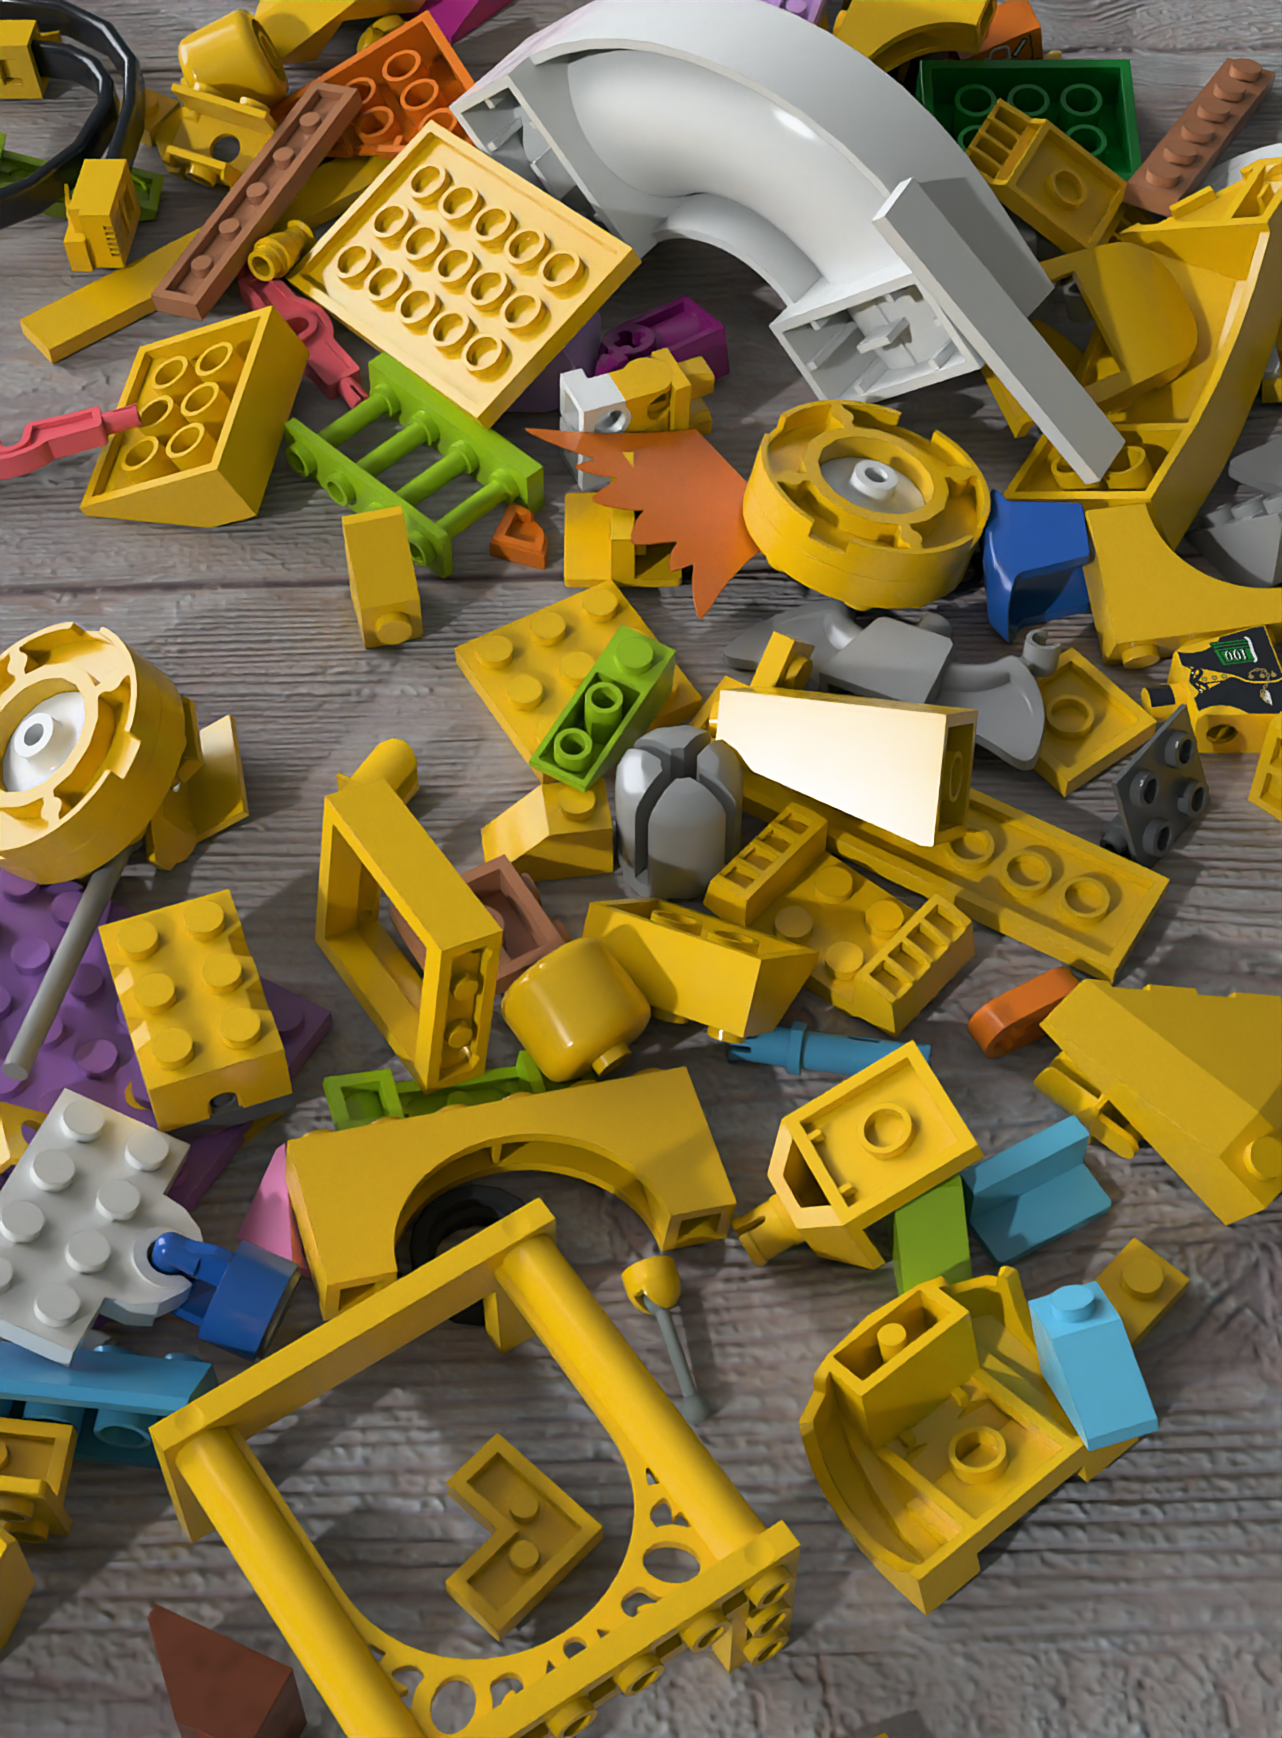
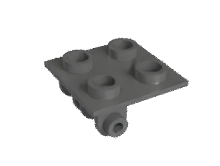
M1181 704L1111 782L1119 813L1111 822L1103 827L1100 847L1119 856L1131 857L1133 862L1150 870L1162 857L1168 854L1176 840L1195 818L1204 812L1206 806L1211 801L1209 787L1205 780L1197 748V740L1193 732L1187 705Z

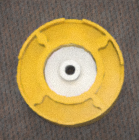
M852 400L809 402L782 413L777 427L771 433L764 434L744 493L742 505L745 524L754 542L766 556L768 564L775 570L786 573L810 589L843 601L847 606L860 611H867L872 608H922L928 603L948 595L959 585L966 574L990 513V492L978 466L958 444L937 429L933 433L931 441L912 431L897 426L902 414L900 411L877 404Z
M74 622L52 625L23 638L0 655V868L38 884H56L73 879H82L109 862L128 845H133L141 840L148 829L150 820L161 806L172 785L181 756L186 748L185 714L182 700L173 681L161 669L104 627H101L100 631H84Z

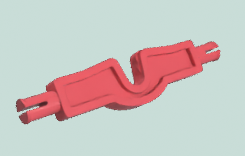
M246 262L236 276L239 280L241 300L251 311L273 305L295 334L300 333L297 336L310 351L303 374L314 382L329 400H334L341 396L351 409L370 397L361 386L359 366L335 340L333 324L328 314L316 303L302 297H297L281 278H273L270 281L259 280L252 274L248 262Z
M136 403L105 413L101 412L99 406L26 424L22 439L17 444L3 447L0 440V480L25 475L46 466L55 459L107 445L109 443L108 435L143 427Z

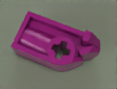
M687 295L682 296L609 330L600 343L595 376L624 369L629 362L637 358H651V352L668 348L677 363L702 356L716 380L730 373L725 326Z

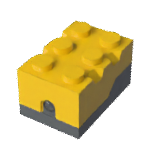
M229 889L98 927L113 984L159 1131L181 1141H187L296 1107L285 1050L272 1012L269 1010L264 996L260 977L253 957L250 955L243 928Z

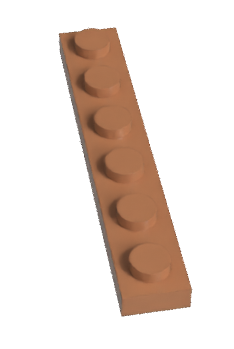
M1227 58L1127 182L1122 202L1171 217L1172 214L1169 206L1195 192L1269 95L1276 73L1262 69L1258 62L1251 59Z
M319 81L311 83L152 292L151 297L157 311L199 321L205 319L246 264L249 254L253 252L254 244L266 237L363 107L357 88Z

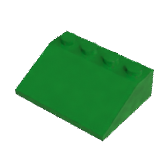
M1130 59L920 60L915 99L937 119L964 152L998 99L1001 98L1031 118L1049 120L1126 182L1130 180L1142 165Z

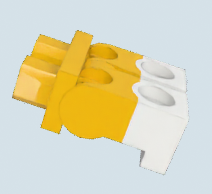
M668 348L651 352V358H637L629 362L624 369L592 378H587L582 368L560 374V413L562 415L560 417V431L648 433L696 429L702 436L711 434L712 418L709 408L701 396L714 393V374L702 356L677 363ZM559 447V454L582 491L610 482V477L589 474L575 468V465L593 460L594 458Z

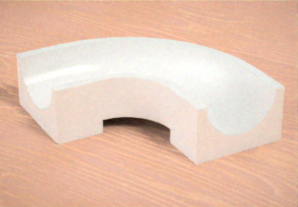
M761 0L592 1L528 37L449 106L451 112L481 152L632 247L640 259L658 242L667 239L684 238L714 245L736 256L750 266L771 285L788 306L769 327L820 401L852 400L875 403L981 369L986 363L871 223L900 182L912 177L915 178L1027 318L1055 288L996 195L967 154L927 109L901 84L848 44L809 21Z

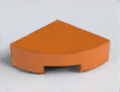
M514 502L509 503L489 542L490 556L545 571L548 562L547 536L541 526L534 520V514L529 509Z

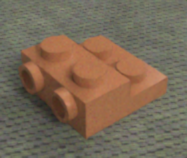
M505 854L460 874L503 930L495 996L504 991L506 992L517 978L543 957L571 941L563 923L558 918L550 920L541 908V897L532 878L526 872L519 875ZM393 905L390 907L392 923L424 971L427 948L396 906Z

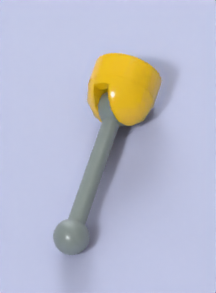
M654 1256L643 1259L629 1266L621 1274L627 1297L635 1309L657 1317L684 1397L681 1413L689 1423L699 1424L708 1417L710 1407L707 1400L697 1393L669 1311L677 1303L681 1295V1278L672 1257Z

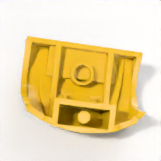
M1010 1266L1000 1267L998 1276L983 1275L949 1285L946 1278L942 1276L918 1284L869 1314L822 1361L814 1373V1391L799 1419L800 1433L812 1472L841 1524L860 1551L878 1571L926 1616L981 1571L977 1555L979 1551L1074 1473L1088 1483L1138 1441V1437L1090 1452L1088 1451L1040 1371L1030 1310L1024 1295L1019 1271Z

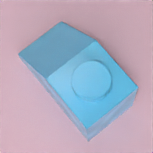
M1097 1281L1083 1285L1064 1286L1057 1289L1053 1294L1028 1301L1040 1371L1089 1452L1159 1431L1158 1419L1122 1319Z

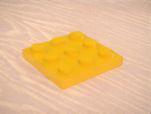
M609 579L455 647V659L458 667L529 765V760L621 624L657 642L659 641L612 579ZM676 663L672 693L644 735L656 728L672 727L695 717L702 707V697ZM530 767L541 784H549L557 780Z

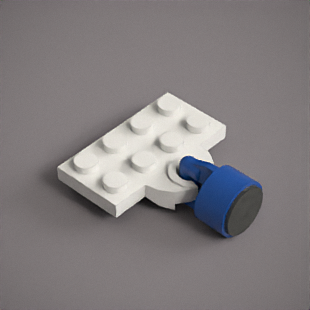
M64 1088L0 1191V1337L68 1368L99 1313L124 1325L152 1327L155 1318L169 1312L200 1326L197 1338L254 1363L257 1357L264 1359L289 1309L303 1274L297 1272L299 1264L244 1239L235 1253L218 1245L204 1243L200 1228L187 1210L166 1196L186 1161L191 1145L67 1088Z

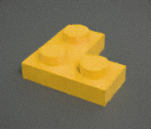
M496 1433L446 1481L447 1494L492 1535L445 1581L446 1593L500 1642L603 1539V1526L499 1433Z

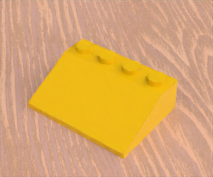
M273 305L139 347L116 409L136 403L143 427L108 435L109 443L101 448L79 507L86 516L202 528H214L236 521H245L250 517L257 516L284 434V423L289 419L310 354L307 347Z

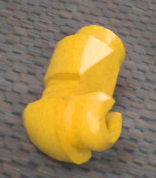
M293 219L280 227L281 232L273 233L258 240L254 244L253 252L249 254L247 259L252 274L261 281H270L273 278L285 276L299 261V257H304L316 244L314 232L309 225L301 220Z

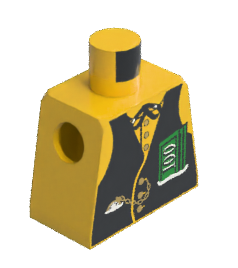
M1265 625L1253 626L1180 647L1173 654L1167 685L1143 688L1141 691V707L1155 718L1157 722H1165L1181 704L1187 705L1199 753H1261L1269 722L1282 711V668Z

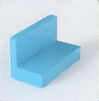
M1075 1114L960 1173L967 1227L997 1268L1008 1266L1110 1211L1111 1199L1083 1163L1090 1134Z

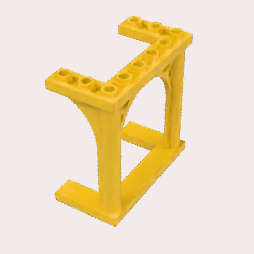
M540 1197L148 1427L178 1522L193 1544L214 1530L218 1531L348 1738H553L554 1736L555 1738H572L594 1721L598 1714L596 1708L620 1692H623L626 1697L642 1692L662 1675L665 1669L663 1665L665 1662L688 1647L693 1653H696L712 1645V1650L726 1670L731 1673L747 1661L752 1666L765 1663L774 1657L788 1642L787 1634L791 1631L801 1544L783 1520L768 1529L559 1251L556 1242L555 1217ZM483 1298L486 1335L502 1356L537 1334L605 1427L618 1447L629 1474L634 1499V1521L627 1554L617 1576L596 1606L580 1621L548 1642L523 1652L487 1659H459L423 1652L401 1643L373 1625L352 1604L245 1440ZM647 1474H650L657 1484L648 1485ZM666 1504L671 1512L672 1523L682 1518L688 1527L674 1524L656 1527L650 1518L660 1505ZM664 1547L677 1548L687 1551L696 1558L700 1564V1572L687 1582L668 1583L656 1579L649 1574L643 1565V1561L653 1550ZM636 1593H644L656 1601L655 1603L639 1606L637 1608V1615L634 1617L628 1616L622 1609L623 1603ZM571 1643H581L586 1647L570 1659L564 1654L565 1648ZM370 1650L383 1656L380 1662H377ZM548 1667H552L553 1670L547 1673ZM405 1671H416L423 1677L415 1690L411 1708H407L401 1699L409 1695L408 1687L394 1679V1676ZM507 1678H514L523 1685V1690L515 1694L514 1690H511L505 1695L502 1703L493 1709L492 1687ZM453 1681H462L468 1684L475 1693V1711L465 1728L455 1734H445L439 1731L432 1721V1705L436 1695L445 1685Z

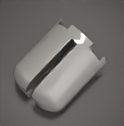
M690 725L656 728L639 738L634 743V749H628L617 765L615 785L616 856L622 868L623 880L640 896L656 897L668 901V898L689 899L706 894L710 881L740 853L744 771L735 753L721 739L711 742V735L708 731Z

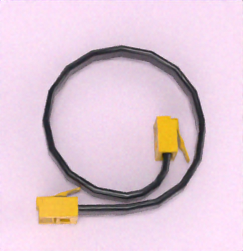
M0 0V99H43L50 78L74 81L92 90L98 97L97 105L73 143L25 179L0 188V230L43 213L65 196L66 216L69 225L63 244L72 272H93L94 268H125L141 216V208L131 176L145 128V82L140 63L112 23L66 0ZM61 36H68L109 57L124 79L123 105L120 115V103L114 81L100 60L71 44H64ZM109 147L106 158L101 159L104 153L106 152L107 148ZM75 188L73 196H71L70 191Z

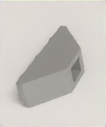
M1282 491L1266 499L1264 494L1247 499L1233 506L1232 502H1228L1214 507L1199 515L1202 525L1185 533L1183 536L1231 584L1251 588H1268L1282 582Z

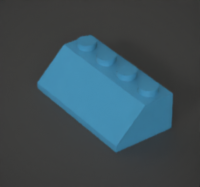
M0 1341V1417L73 1425L78 1433L73 1460L161 1469L148 1427L219 1386L213 1363H205L200 1358L186 1353H169L164 1358L134 1355L121 1347L102 1345L95 1347L93 1351L79 1349L68 1368L13 1342Z

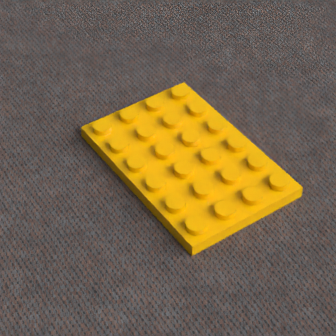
M430 120L287 274L285 279L302 296L316 303L328 315L380 353L385 351L488 431L642 261L632 247L441 125Z

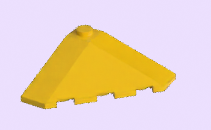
M1084 979L1039 1024L1225 1226L1266 1209L1282 1191L1281 996L1233 992L1228 997L1200 995L1197 993L1196 988L1148 984L1143 989L1112 987L1110 981Z

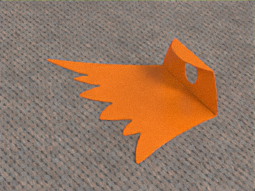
M525 429L532 435L551 444L594 458L593 460L575 465L576 469L593 475L616 478L615 481L599 490L592 500L612 508L643 511L633 526L631 532L632 544L677 543L670 554L669 570L676 571L693 565V601L698 619L701 620L705 616L720 592L758 552L763 555V552L751 537L743 516L742 503L748 483L696 429L648 433H588L550 429ZM622 452H634V468Z

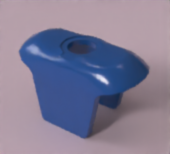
M992 489L990 491V513L979 539L982 576L985 582L987 615L990 626L1002 640L1011 645L1018 631L1023 627L1086 612L1090 609L1091 605L1082 565L1090 561V550L1083 506L1080 503L1012 502L1005 499L999 491Z

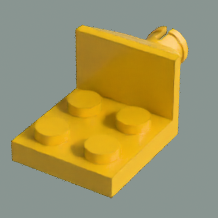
M911 1040L781 1119L767 1173L777 1193L770 1196L768 1201L743 1216L735 1217L730 1222L734 1231L740 1234L738 1238L757 1268L769 1263L768 1260L791 1246L799 1245L806 1241L818 1257L875 1270L886 1262L866 1227L985 1156L915 1042Z

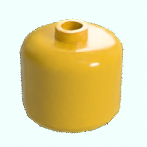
M245 9L234 10L187 35L178 46L179 63L184 77L180 78L182 86L193 88L194 83H203L220 91L224 95V99L239 103L241 97H248L263 103L268 108L282 101L289 91L288 78L284 66L271 39L256 17Z
M594 936L574 939L543 957L512 983L505 992L500 1004V1012L503 1019L542 1073L550 1080L561 1084L579 1080L596 1071L599 1077H602L619 1067L632 1055L628 1046L645 1030L651 1017V1007L648 1000L609 947L602 940Z

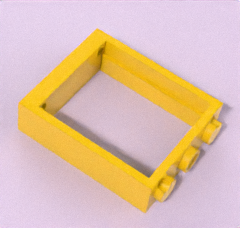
M385 778L325 795L315 942L425 1095L484 1075L503 930ZM381 888L427 948L423 980L378 921Z

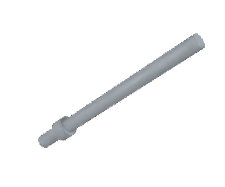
M145 835L137 843L128 845L109 862L94 870L2 1066L3 1073L9 1078L17 1081H23L28 1078L131 852L141 848Z

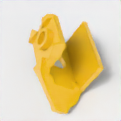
M196 82L193 88L173 83L170 90L184 104V107L175 110L169 118L163 120L154 140L157 144L162 163L169 173L188 182L191 179L208 187H214L218 183L230 187L229 189L231 190L279 127L269 115L271 110L263 103L248 97H241L239 103L224 99V95L220 91L203 83ZM227 136L237 138L240 143L238 156L229 163L216 160L213 157L215 144L221 138Z
M181 695L180 698L185 714L186 748L181 756L177 773L171 785L173 790L169 789L161 806L150 820L145 833L146 861L157 869L171 871L176 863H181L187 859L198 842L249 816L235 718L229 714L199 730L195 703Z

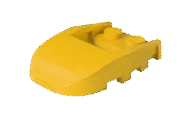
M1114 242L1039 262L1052 283L1072 275L1120 369L1118 373L1083 387L1102 412L1108 411L1111 415L1130 407L1133 400L1151 389L1156 391L1177 378L1187 367L1198 339L1195 318L1171 272L1149 250L1130 242ZM985 363L980 370L1015 439L1026 436L1030 427L1036 425V423L987 363Z

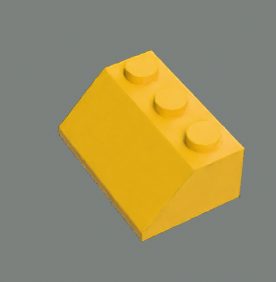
M656 897L590 902L582 937H597L609 947L648 1000L653 1017L680 1024L688 1023L689 1019L708 1025L706 1034L710 1037L735 1044L745 1043L746 1037L774 1031L817 965L820 951Z

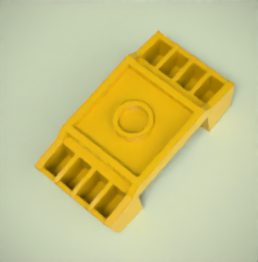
M1001 98L998 99L965 151L997 199L1066 254L1099 245L1122 242L1119 232L1138 222L1141 225L1158 223L1145 209L1122 202L1127 182L1049 120L1031 118ZM1072 275L1066 278L1062 286H1066L1074 281Z
M792 801L710 881L703 905L720 919L820 951L817 965L803 986L846 1016L860 1017L892 1037L897 1038L912 1019L917 1017L932 998H935L938 992L955 977L956 973L975 956L972 920L938 893H935L916 912L825 851L828 820L809 808Z

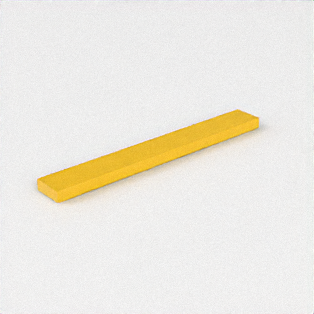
M354 155L351 158L338 157L316 168L266 236L281 232L280 227L293 219L301 220L309 225L311 229H314L345 213L394 159ZM202 227L126 265L125 268H120L20 319L23 334L53 364L156 311L157 309L151 297L152 292Z

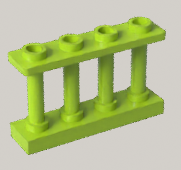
M385 351L368 362L371 389L369 391L370 397L317 434L294 417L284 423L287 445L285 455L296 473L302 477L309 476L326 489L329 496L338 505L343 507L347 505L357 514L401 505L412 561L420 567L427 566L443 579L454 571L451 540L500 503L509 505V503L514 502L529 509L533 514L545 507L544 466L490 428L487 431ZM381 416L392 417L405 427L356 463L336 449ZM421 444L431 446L445 456L395 493L375 478ZM461 473L471 475L484 485L483 488L435 523L414 508Z

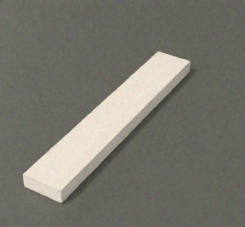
M912 177L900 182L871 223L1086 485L1100 481L1126 440L915 178Z

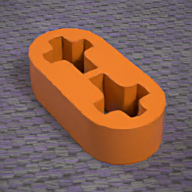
M1066 966L1051 969L986 1003L970 1019L967 1031L986 1057L994 1059L1005 1056L1046 1035L1047 1033L1039 1024L1080 981Z

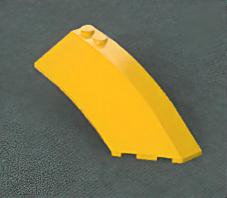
M1282 157L1259 159L1240 169L1243 179L1217 193H1214V190L1207 186L1169 206L1172 216L1157 224L1141 225L1138 222L1119 232L1122 242L1134 243L1149 250L1162 261L1175 278L1195 318L1198 339L1194 353L1187 367L1171 382L1156 391L1151 389L1133 400L1131 406L1111 415L1108 411L1103 412L1126 442L1100 481L1086 485L1043 433L1003 493L1005 499L1012 502L1080 503L1083 506L1084 516L1087 510L1146 503L1155 529L1173 552L1175 551L1219 478L1241 434L1259 390L1282 319ZM1095 324L1090 341L1074 375L1082 387L1120 372L1097 324Z

